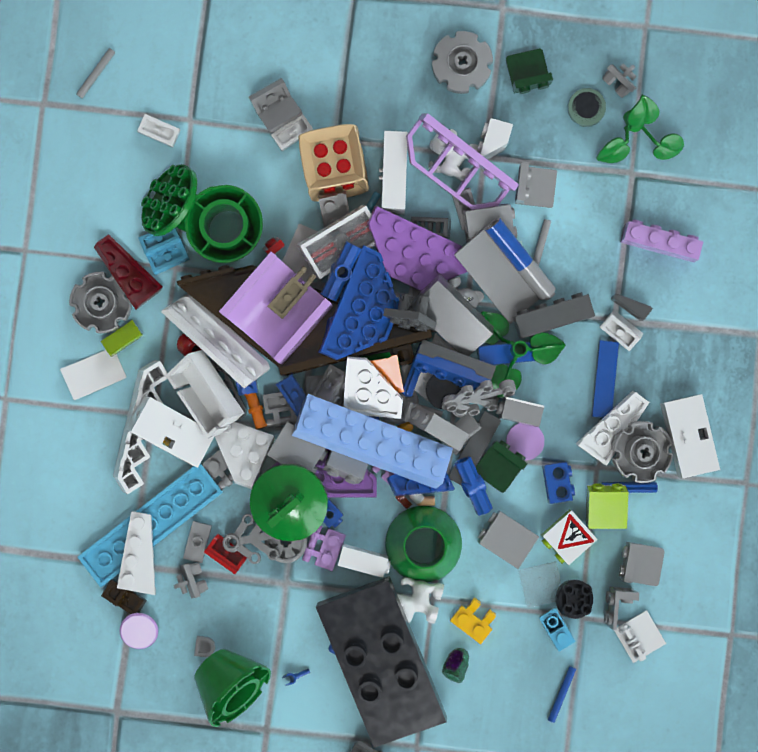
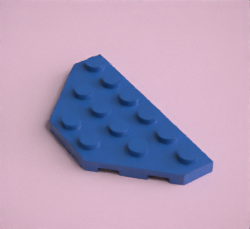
M364 245L361 246L362 250L352 268L351 277L346 283L319 350V353L335 360L373 346L374 343L387 340L394 323H391L389 318L383 316L385 308L397 309L399 305V298L395 295L394 286L382 262L384 260L381 253Z

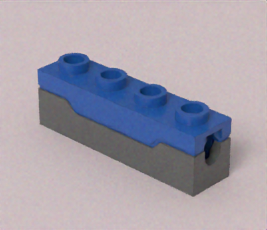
M426 340L422 341L413 366L422 373H430L438 379L452 381L457 386L471 385L473 391L480 386L481 382L485 380L491 381L496 366Z

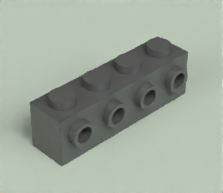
M581 292L571 295L572 299L567 301L564 298L554 300V305L546 306V303L535 306L536 310L528 312V309L516 312L517 316L513 317L519 339L594 317L595 313L589 294L583 296Z

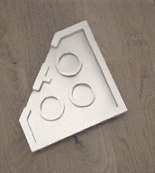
M347 356L343 407L366 416L401 419L402 396L368 358Z
M234 422L222 434L215 436V439L234 483L252 489L275 438L274 435Z

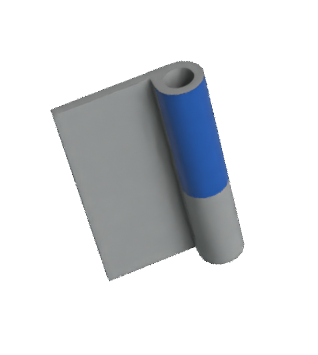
M501 218L493 220L454 254L510 324L514 321L513 317L517 316L516 312L529 309L539 299L549 300L555 295V286Z

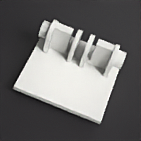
M647 610L617 627V630H614L633 663L638 660L640 662L645 660L648 654L666 644Z

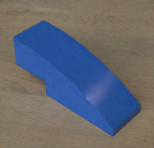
M525 342L530 348H532L530 342ZM511 345L480 346L477 348L478 360L491 365L510 364L513 360V356L510 353ZM528 351L523 357L518 358L515 363L535 361L532 356L533 351Z

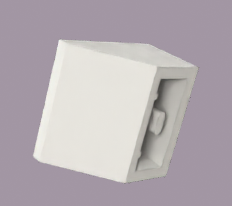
M491 118L489 123H485L481 138L484 141H480L477 152L488 160L504 151L508 144L513 124Z

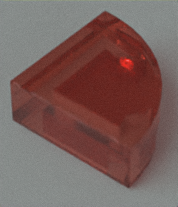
M404 495L395 496L406 509L413 505Z

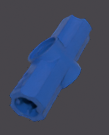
M347 241L345 242L336 262L331 266V273L320 293L321 295L337 301L345 282L351 277L352 268L362 250L361 248ZM340 267H344V268H345L344 274L341 275V276H338V275H337L338 269H339Z
M468 456L457 460L454 464L462 480L461 486L466 496L470 498L476 514L480 516L489 513L493 507L485 491L486 485L483 478L477 473L471 457Z

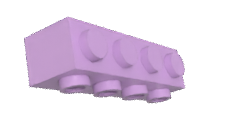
M632 220V222L629 221L625 224L620 243L693 263L699 260L704 241L698 240L699 237L682 236L679 231L675 230L667 232L661 230L662 227L657 225L645 226L639 220Z

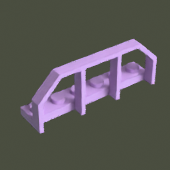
M428 113L421 114L406 135L410 164L471 210L498 206L509 190L515 191L519 186L517 182ZM422 122V126L426 130L436 132L439 135L437 138L447 144L428 171L415 162L412 140L413 134ZM452 146H454L453 151L460 156L463 154L469 158L468 162L473 165V168L456 191H453L432 175ZM481 167L484 170L483 174L491 180L495 178L499 181L498 185L503 190L493 202L472 205L462 198L460 194Z

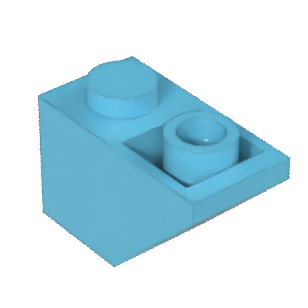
M556 608L539 617L558 651L575 642Z

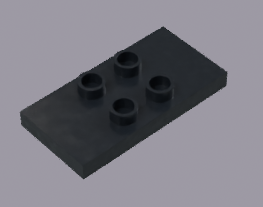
M390 576L317 603L316 610L374 748L447 722V715Z

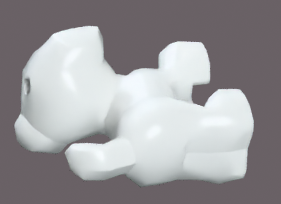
M449 129L452 133H454L457 136V132L455 130ZM436 134L430 141V149L440 155L447 144L437 138L439 135ZM470 144L469 146L477 151L479 145ZM452 146L445 156L443 163L433 173H442L450 177L454 176L463 181L471 169L463 168L460 170L459 168L464 159L469 158L464 154L462 156L453 151L454 146ZM430 161L428 164L429 169L433 164L432 161Z
M403 577L400 584L402 586L407 584L412 586L411 597L397 594L408 622H411L415 612H421L426 615V621L435 624L439 608L430 604L429 594H432L435 599L441 600L445 585L440 583L429 584L425 581Z

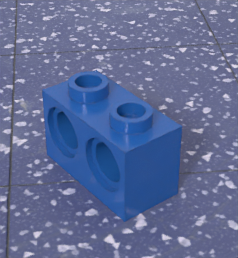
M567 462L542 465L548 503L573 501L572 496H575V488L573 484H570L569 477H572L571 466L567 465ZM557 467L561 468L563 472L560 478L553 476V471ZM562 486L565 488V495L558 497L556 490Z

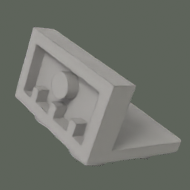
M521 162L515 204L552 208L557 170L529 167V163Z
M330 364L312 395L343 407L346 373Z
M610 587V590L606 592L608 610H605L604 622H607V626L612 630H617L619 600L622 603L630 604L633 603V600L639 601V592L633 588Z

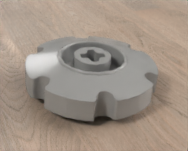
M458 31L455 38H450L448 35L445 36L437 44L433 53L438 58L432 61L433 74L439 84L446 82L448 84L447 90L453 93H469L470 87H475L478 90L486 83L491 74V70L487 67L493 63L491 49L485 41L479 43L477 41L478 35L472 32ZM459 61H466L465 64L459 65Z
M94 272L82 278L83 284L80 286L75 284L70 294L69 305L76 308L72 314L73 318L82 328L88 331L95 327L96 333L99 334L110 333L119 329L118 322L120 320L127 321L132 310L131 302L126 298L125 293L113 276L106 278V273ZM100 299L105 301L104 303H102V307L97 305V303L100 302Z
M635 421L629 423L628 430H620L612 443L611 450L616 452V456L612 458L616 470L626 478L632 475V481L648 483L656 480V474L658 472L664 474L671 465L673 453L668 451L669 447L672 446L671 438L662 427L656 426L653 429L652 422Z

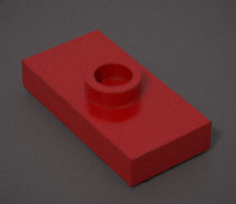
M273 237L264 244L265 246L262 249L267 255L270 252L275 254L285 244L280 238Z

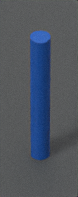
M569 666L548 721L555 723L576 668Z

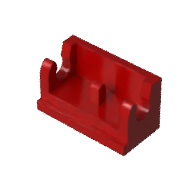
M217 534L204 553L233 574H236L247 557L238 551L228 552L223 547L224 537Z

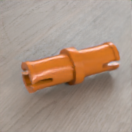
M257 393L244 394L249 406L248 412L252 415L255 429L265 428L267 424L262 412L263 406H260Z

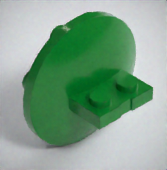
M183 164L171 165L157 180L154 179L151 182L150 190L141 202L143 207L141 220L146 232L153 236H163L175 227L186 232L185 216L197 195V176L193 169ZM153 190L154 192H156V194L151 199L149 195Z
M282 464L266 470L257 479L250 494V510L256 524L269 536L283 541H297L312 535L322 525L328 510V497L323 483L313 472L302 466Z

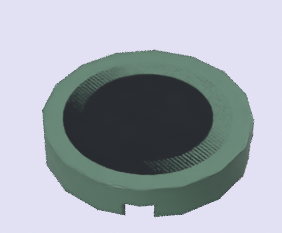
M591 88L576 91L568 103V114L571 120L583 127H591L597 124L604 117L606 111V102L603 96Z

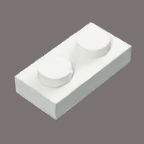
M302 113L296 120L284 125L271 134L281 151H284L299 141L298 136L300 134L311 131L313 128Z
M144 114L137 130L138 133L170 147H174L181 131L179 128L147 114Z

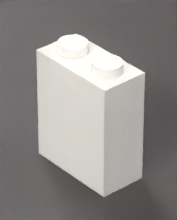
M343 544L338 566L382 578L384 573H389L391 565L387 555Z

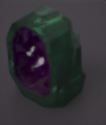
M456 648L449 653L442 669V673L446 678L456 683H462L469 666L468 651L463 648Z

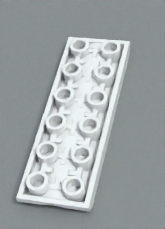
M188 293L161 311L243 388L270 369L269 363Z

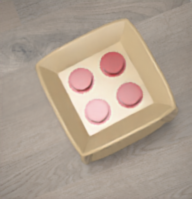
M342 124L315 129L298 136L304 177L308 187V194L312 201L319 202L318 196L335 192L341 193L346 191V196L352 197L369 191L363 150L359 140L358 127L355 124Z

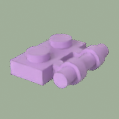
M320 526L316 532L310 535L311 537L302 560L309 562L311 556H315L317 559L314 565L333 571L346 535L328 528L326 535L321 534L323 526ZM318 539L323 541L320 551L314 550Z

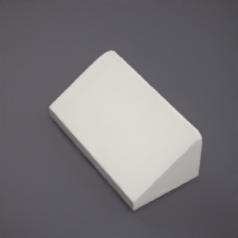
M615 310L611 312L600 326L603 331L628 351L634 347L643 335L639 329Z

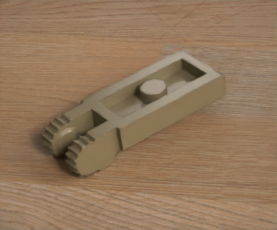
M305 266L294 277L292 276L267 306L281 319L287 315L305 294L309 285L316 278V275H310L304 285L298 281L307 270Z

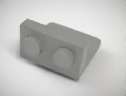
M282 78L249 96L257 115L269 132L280 129L302 115L301 109L291 97Z
M626 542V546L623 547L622 557H624L623 565H620L619 568L620 580L627 583L634 582L658 586L664 549Z

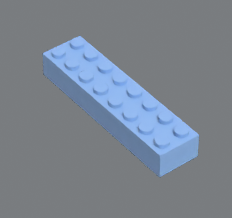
M310 394L303 400L292 436L435 489L443 484L453 450L452 447Z

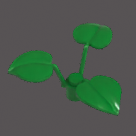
M642 94L636 105L623 115V120L626 124L624 127L625 140L621 137L612 139L601 149L596 159L605 163H617L625 159L630 152V147L627 145L629 143V131L638 132L642 129L657 146L653 150V155L660 160H667L678 155L683 150L684 140L675 133L664 136L660 143L655 140L644 127V124L655 122L660 111L652 99Z
M485 311L480 313L494 326L493 335L485 343L494 345L500 339L502 342L511 345L510 353L513 356L509 367L504 364L496 366L491 380L493 390L500 388L499 384L504 380H513L516 390L518 389L522 381V375L519 370L512 369L516 360L523 357L528 351H533L532 356L536 362L545 365L556 360L566 346L561 339L548 333L534 335L530 339L532 348L524 341L514 342L504 339L503 337L509 332V322L506 318L498 313ZM503 394L497 395L498 398L505 397Z

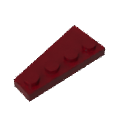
M109 234L95 244L94 249L135 310L162 290L163 286Z

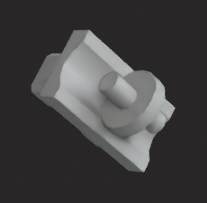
M623 63L619 67L624 72L622 74L612 64L607 68L608 71L602 79L609 86L618 79L622 84L615 92L623 98L636 89L626 78L628 76L631 80H634L637 77L632 72L635 66L631 65L628 68Z
M187 563L180 566L182 574L176 576L178 583L174 585V588H181L182 594L189 591L191 599L200 597L201 593L208 590L205 580L195 582L194 575L202 573L200 564Z

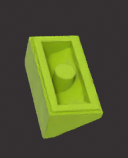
M131 320L103 339L101 343L108 354L113 357L141 338L143 334L134 321Z

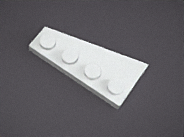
M632 391L587 432L576 445L607 466L616 453L611 450L616 434L620 430L627 431L628 424L637 421L650 402Z
M131 511L117 584L119 589L156 595L151 514Z

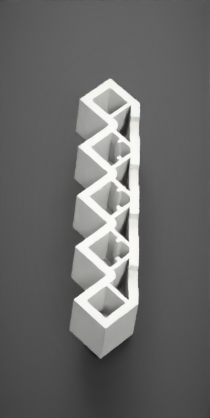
M154 360L138 370L113 473L116 482L126 494L131 493L144 484L134 467L150 458L141 442L143 439L130 433L126 428L144 396L151 397L163 404L154 387L167 379L165 376L167 372L158 360Z

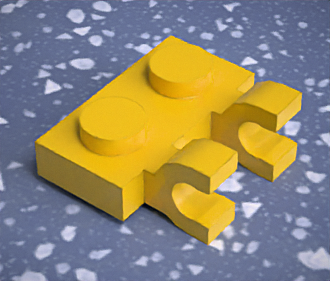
M474 597L467 608L461 605L450 621L479 644H482L492 631V627L489 624L495 619L496 613L489 609L482 620L473 613L479 608L481 602Z

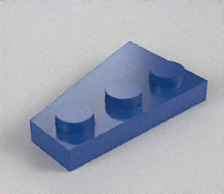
M447 472L443 484L437 489L397 474L387 478L395 496L455 490Z

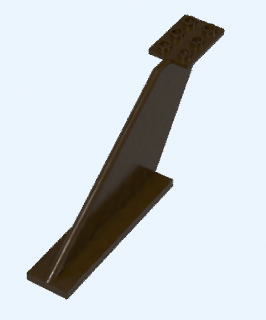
M225 265L218 267V271L211 272V270L199 272V276L185 275L180 277L181 280L177 281L179 287L279 367L280 375L283 377L347 361V356L335 360L319 353L325 336L327 319L333 317L340 297H338L337 301L323 296L333 307L282 365L219 312L254 272L257 266L249 265L235 269ZM313 288L319 294L321 293V290ZM393 324L387 340L374 343L373 346L348 356L361 357L422 342L423 340H430L432 338L430 329L427 332L415 329L416 327L403 329L398 327L399 324Z

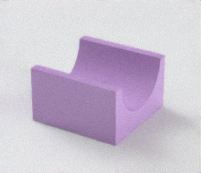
M270 252L219 312L252 338L274 360L283 365L330 311L333 305L309 285L305 294L283 319L275 314L267 306L296 273L274 253ZM301 278L298 279L304 285L305 281Z

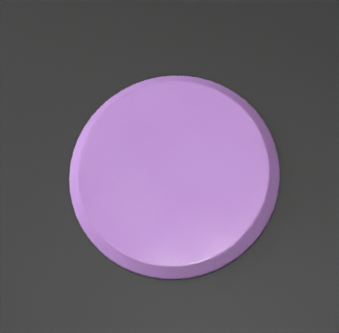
M519 423L508 432L506 443L510 446L509 450L514 454L519 452L526 457V461L532 460L544 448V435L538 427Z
M134 613L122 621L120 636L129 647L144 649L156 641L158 626L149 615Z

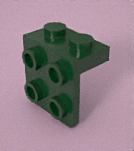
M534 49L506 57L514 94H525L536 88L542 90L551 85L553 76L552 72L548 73L542 49Z
M502 440L500 442H493L477 464L476 470L484 481L499 492L504 493L521 469L524 470L528 463L524 461L526 457L519 452L515 454L509 450L510 446Z

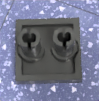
M402 293L400 294L397 309L385 308L383 316L389 318L391 323L399 324L398 327L410 329V327H416V330L427 332V329L435 330L436 322L426 315L430 300L426 296H417L414 312L409 311L413 296Z

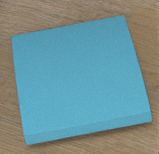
M176 227L163 236H153L147 233L138 238L155 275L190 260Z

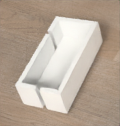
M203 350L187 354L165 375L174 389L187 385L191 386L179 390L177 394L207 439L222 434L232 425L231 423H234L244 414V411Z

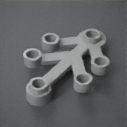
M485 380L474 391L471 385H466L461 388L458 394L445 396L442 408L449 412L457 409L466 410L470 416L480 413L477 404L487 406L489 411L497 410L499 408L497 400L485 398L501 394L505 397L513 396L516 391L515 383L513 380H504L499 384L500 388L493 390L492 381Z
M245 514L236 531L227 534L223 539L225 550L228 552H240L252 564H258L261 561V555L257 552L252 553L243 544L251 543L264 552L270 560H277L280 557V552L277 549H272L262 542L274 538L265 532L260 533L262 530L257 524L248 536L241 537L246 528L254 523L253 516L250 514ZM248 516L251 517V522L249 524L245 522V519ZM232 539L236 541L235 546L230 545ZM272 551L277 553L275 558H272L270 555ZM254 554L258 556V560L256 562L252 560V556Z

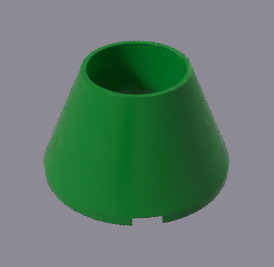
M232 185L212 186L201 191L195 196L184 222L186 236L193 249L202 257L218 263H230L247 256L258 244L263 230L262 213L257 202L249 193ZM225 211L238 213L243 218V228L240 235L228 243H219L212 240L209 227L213 218Z
M415 506L403 511L392 521L386 534L385 547L391 565L400 575L417 581L433 582L446 576L456 566L461 555L462 538L457 524L446 512L432 506ZM419 528L434 529L441 535L443 541L439 556L428 563H419L411 559L405 549L409 535Z
M220 649L205 659L197 669L194 679L208 722L213 727H219L221 722L226 721L229 723L246 711L261 695L262 691L260 689L264 682L268 684L271 677L270 669L263 664L226 649Z

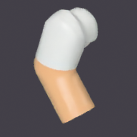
M409 495L410 499L418 506H435V496Z

